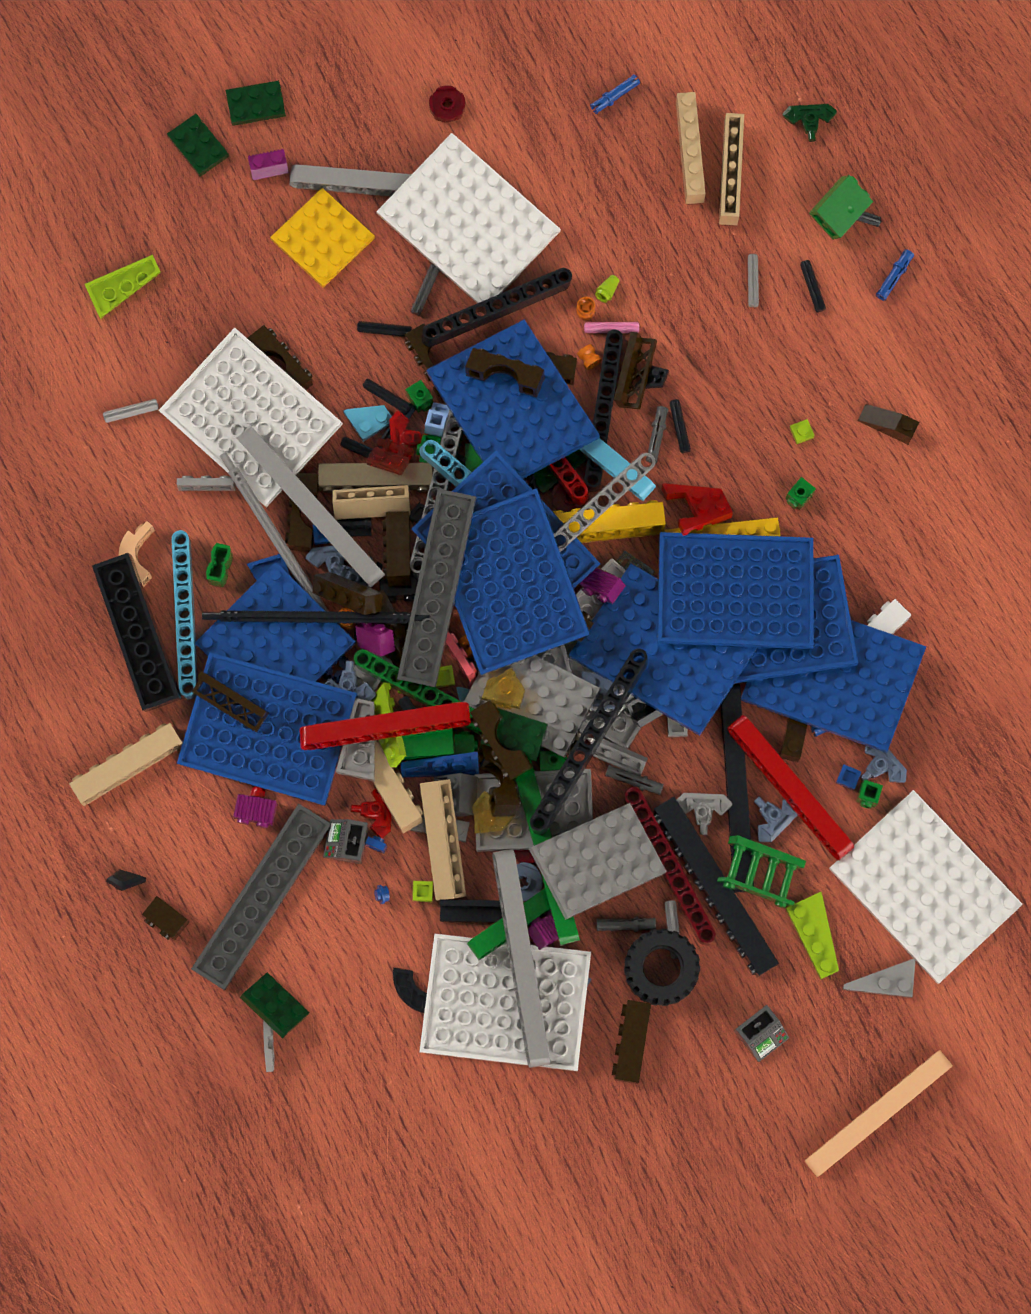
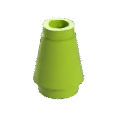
M610 275L596 289V298L603 303L610 301L618 286L619 279L614 275Z

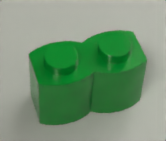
M216 543L211 551L212 561L207 567L206 577L209 585L223 588L228 579L227 569L232 564L233 554L230 546Z

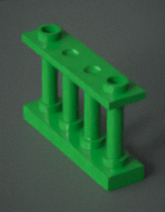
M738 835L730 836L728 844L734 846L735 853L728 877H718L717 881L723 883L725 888L732 890L737 888L775 902L774 905L780 908L794 906L795 902L786 899L793 872L796 869L804 868L806 860ZM746 850L751 852L752 859L746 881L742 883L736 881L735 878L742 853ZM765 857L768 858L769 865L761 890L752 885L759 860ZM781 863L785 865L786 871L778 896L769 893L776 866Z

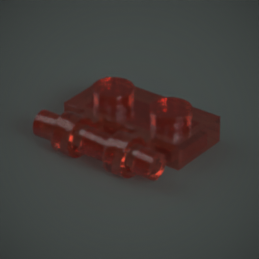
M379 438L377 445L382 446V449L373 448L367 458V465L402 476L409 464V457L405 455L413 456L415 449L408 447L404 443H394L393 440L388 438ZM390 450L398 451V453L390 452Z

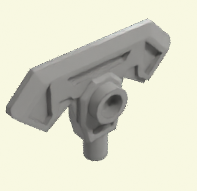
M683 793L677 799L685 814L694 809L697 825H700L701 835L708 834V825L711 824L713 810L722 816L732 806V802L725 794Z

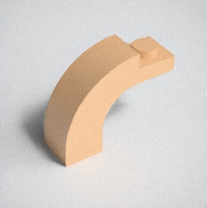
M147 521L144 525L140 524L137 527L135 535L128 530L119 547V556L125 553L132 555L143 588L152 579L150 572L138 563V551L155 531L153 526Z

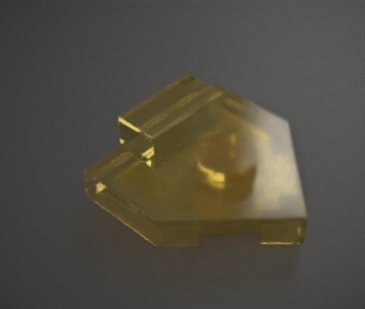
M510 668L505 673L487 680L482 700H492L497 707L509 710L512 708L520 709L525 689L518 680L514 670Z
M484 791L473 805L476 834L504 831L515 817H492L489 805L491 795L487 791Z

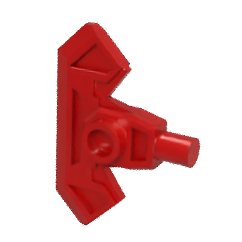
M396 411L389 419L392 458L395 463H407L412 458L407 448L421 444L422 436L428 434L405 429L410 420L400 411Z
M375 788L371 794L376 801L361 802L360 805L351 804L350 811L360 813L362 817L374 819L375 822L370 826V829L377 837L383 839L391 832V812Z

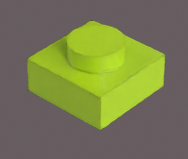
M808 419L790 425V430L796 444L815 437Z
M413 881V901L432 902L433 881Z

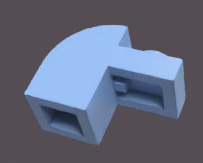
M433 402L425 422L424 434L443 437L449 413L447 405Z

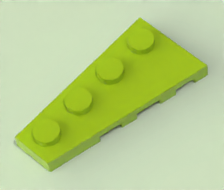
M151 255L84 285L101 319L161 272L154 256Z
M383 683L376 692V696L371 700L375 703V715L393 712L392 707L395 706L394 699L390 698V683ZM402 736L379 739L389 766L396 768L406 756Z
M822 892L812 895L794 904V906L787 907L786 911L820 980L838 972L839 968Z

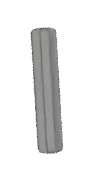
M757 254L748 255L749 307H758Z
M152 399L106 411L103 413L105 422L108 423L158 410L159 406L157 400Z
M666 901L664 904L668 931H677L680 934L676 901ZM670 951L671 958L678 959L677 956Z

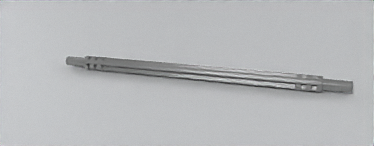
M226 452L221 454L220 458L229 470L228 474L298 584L325 611H328L320 596L312 593L313 585L253 493L239 468L234 466Z

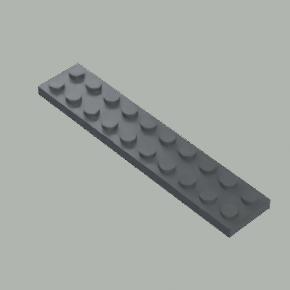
M442 489L437 491L397 679L436 687L476 496ZM415 615H430V618H426L423 621H414Z
M297 805L191 968L193 971L221 989L226 990L328 832L331 823L304 806Z

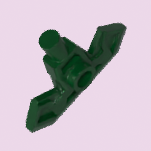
M829 104L789 106L782 113V116L793 125L801 119L805 134H808V141L814 142L816 141L815 133L818 130L819 119L829 123L837 114V110Z

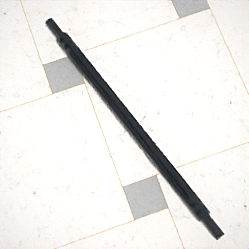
M221 610V612H202V620H220L221 622L409 624L411 612H377L367 615L358 612ZM415 615L414 621H423L426 618H430V615Z

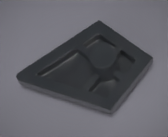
M651 366L645 389L663 388L669 370ZM642 378L635 384V387L641 384Z
M118 869L107 878L106 882L117 890L123 891L145 883L146 877Z

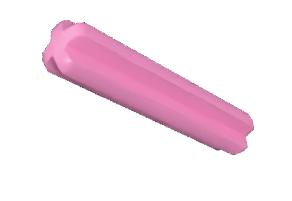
M586 322L584 324L585 333H608L613 329L619 330L621 333L639 332L638 322Z

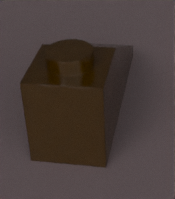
M865 404L858 419V422L909 445L920 423L904 414Z
M788 718L780 751L782 759L794 762L800 760L807 724Z

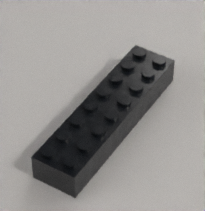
M125 553L92 565L142 711L148 712L181 700L182 696L132 555Z

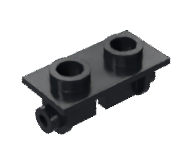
M371 517L336 520L351 537L372 536Z

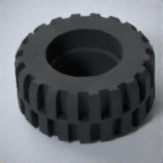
M654 929L642 934L632 943L625 957L624 975L626 976L628 986H630L634 995H637L640 1000L651 1003L654 1006H668L686 998L694 989L699 979L700 959L695 951L696 948L693 944L691 945L687 937L681 936L677 931ZM657 949L671 951L680 962L679 977L675 982L667 986H658L651 983L644 973L643 965L645 958L649 953Z

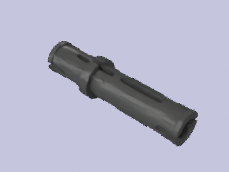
M657 406L655 420L651 425L653 430L648 453L654 456L655 463L658 462L663 431L666 430L667 426L665 422L669 409L663 406ZM647 456L646 461L652 463L651 457Z
M611 765L608 766L605 774L606 777L636 786L641 791L647 790L661 795L664 786L663 783L648 779V776L644 775L642 777Z
M597 918V931L629 930L638 932L656 929V918Z

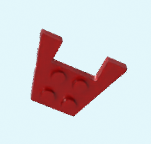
M662 484L661 490L666 500L686 498L694 517L678 519V527L683 536L688 535L691 530L695 529L698 531L703 529L704 525L710 523L714 525L732 518L733 511L721 488Z

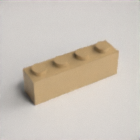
M408 485L333 490L334 518L339 520L385 517L386 512L409 511L410 515Z

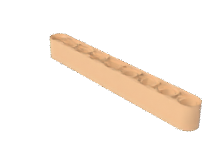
M941 1050L937 1051L804 1162L816 1177L820 1176L953 1065Z

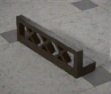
M631 332L614 396V401L620 408H641L657 345L656 339L642 338L638 332ZM642 344H651L650 349L643 354L641 352ZM645 359V367L638 370L637 364ZM640 376L642 378L641 384L634 388L632 385L633 380ZM636 393L638 396L636 403H628L629 397Z
M201 671L197 677L199 680L192 693L253 731L258 732L269 712ZM203 682L210 685L211 693L203 695L198 692ZM223 693L226 695L228 703L219 705L216 702L215 695ZM239 703L242 705L244 713L235 715L231 705ZM255 713L261 717L255 727L249 723L247 715Z

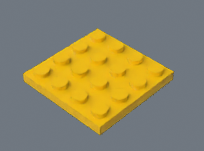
M321 188L270 238L285 254L324 288L375 239V235L328 192Z

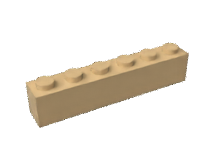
M695 92L677 93L676 112L685 203H704L706 193Z
M726 113L719 212V224L737 225L739 220L744 114Z
M164 723L156 728L157 731L151 735L149 733L143 735L139 742L134 745L131 743L125 746L121 753L110 755L103 764H96L89 769L88 773L75 776L72 779L73 782L69 783L80 803L86 806L180 749L183 743L171 723Z
M375 740V782H372L402 833H405L423 822L421 816L424 813L419 805H414L412 799H414L413 794L409 788L405 790L402 785L405 782L399 772L396 774L393 767L389 766L380 742Z
M450 779L420 783L435 898L440 900L466 896Z

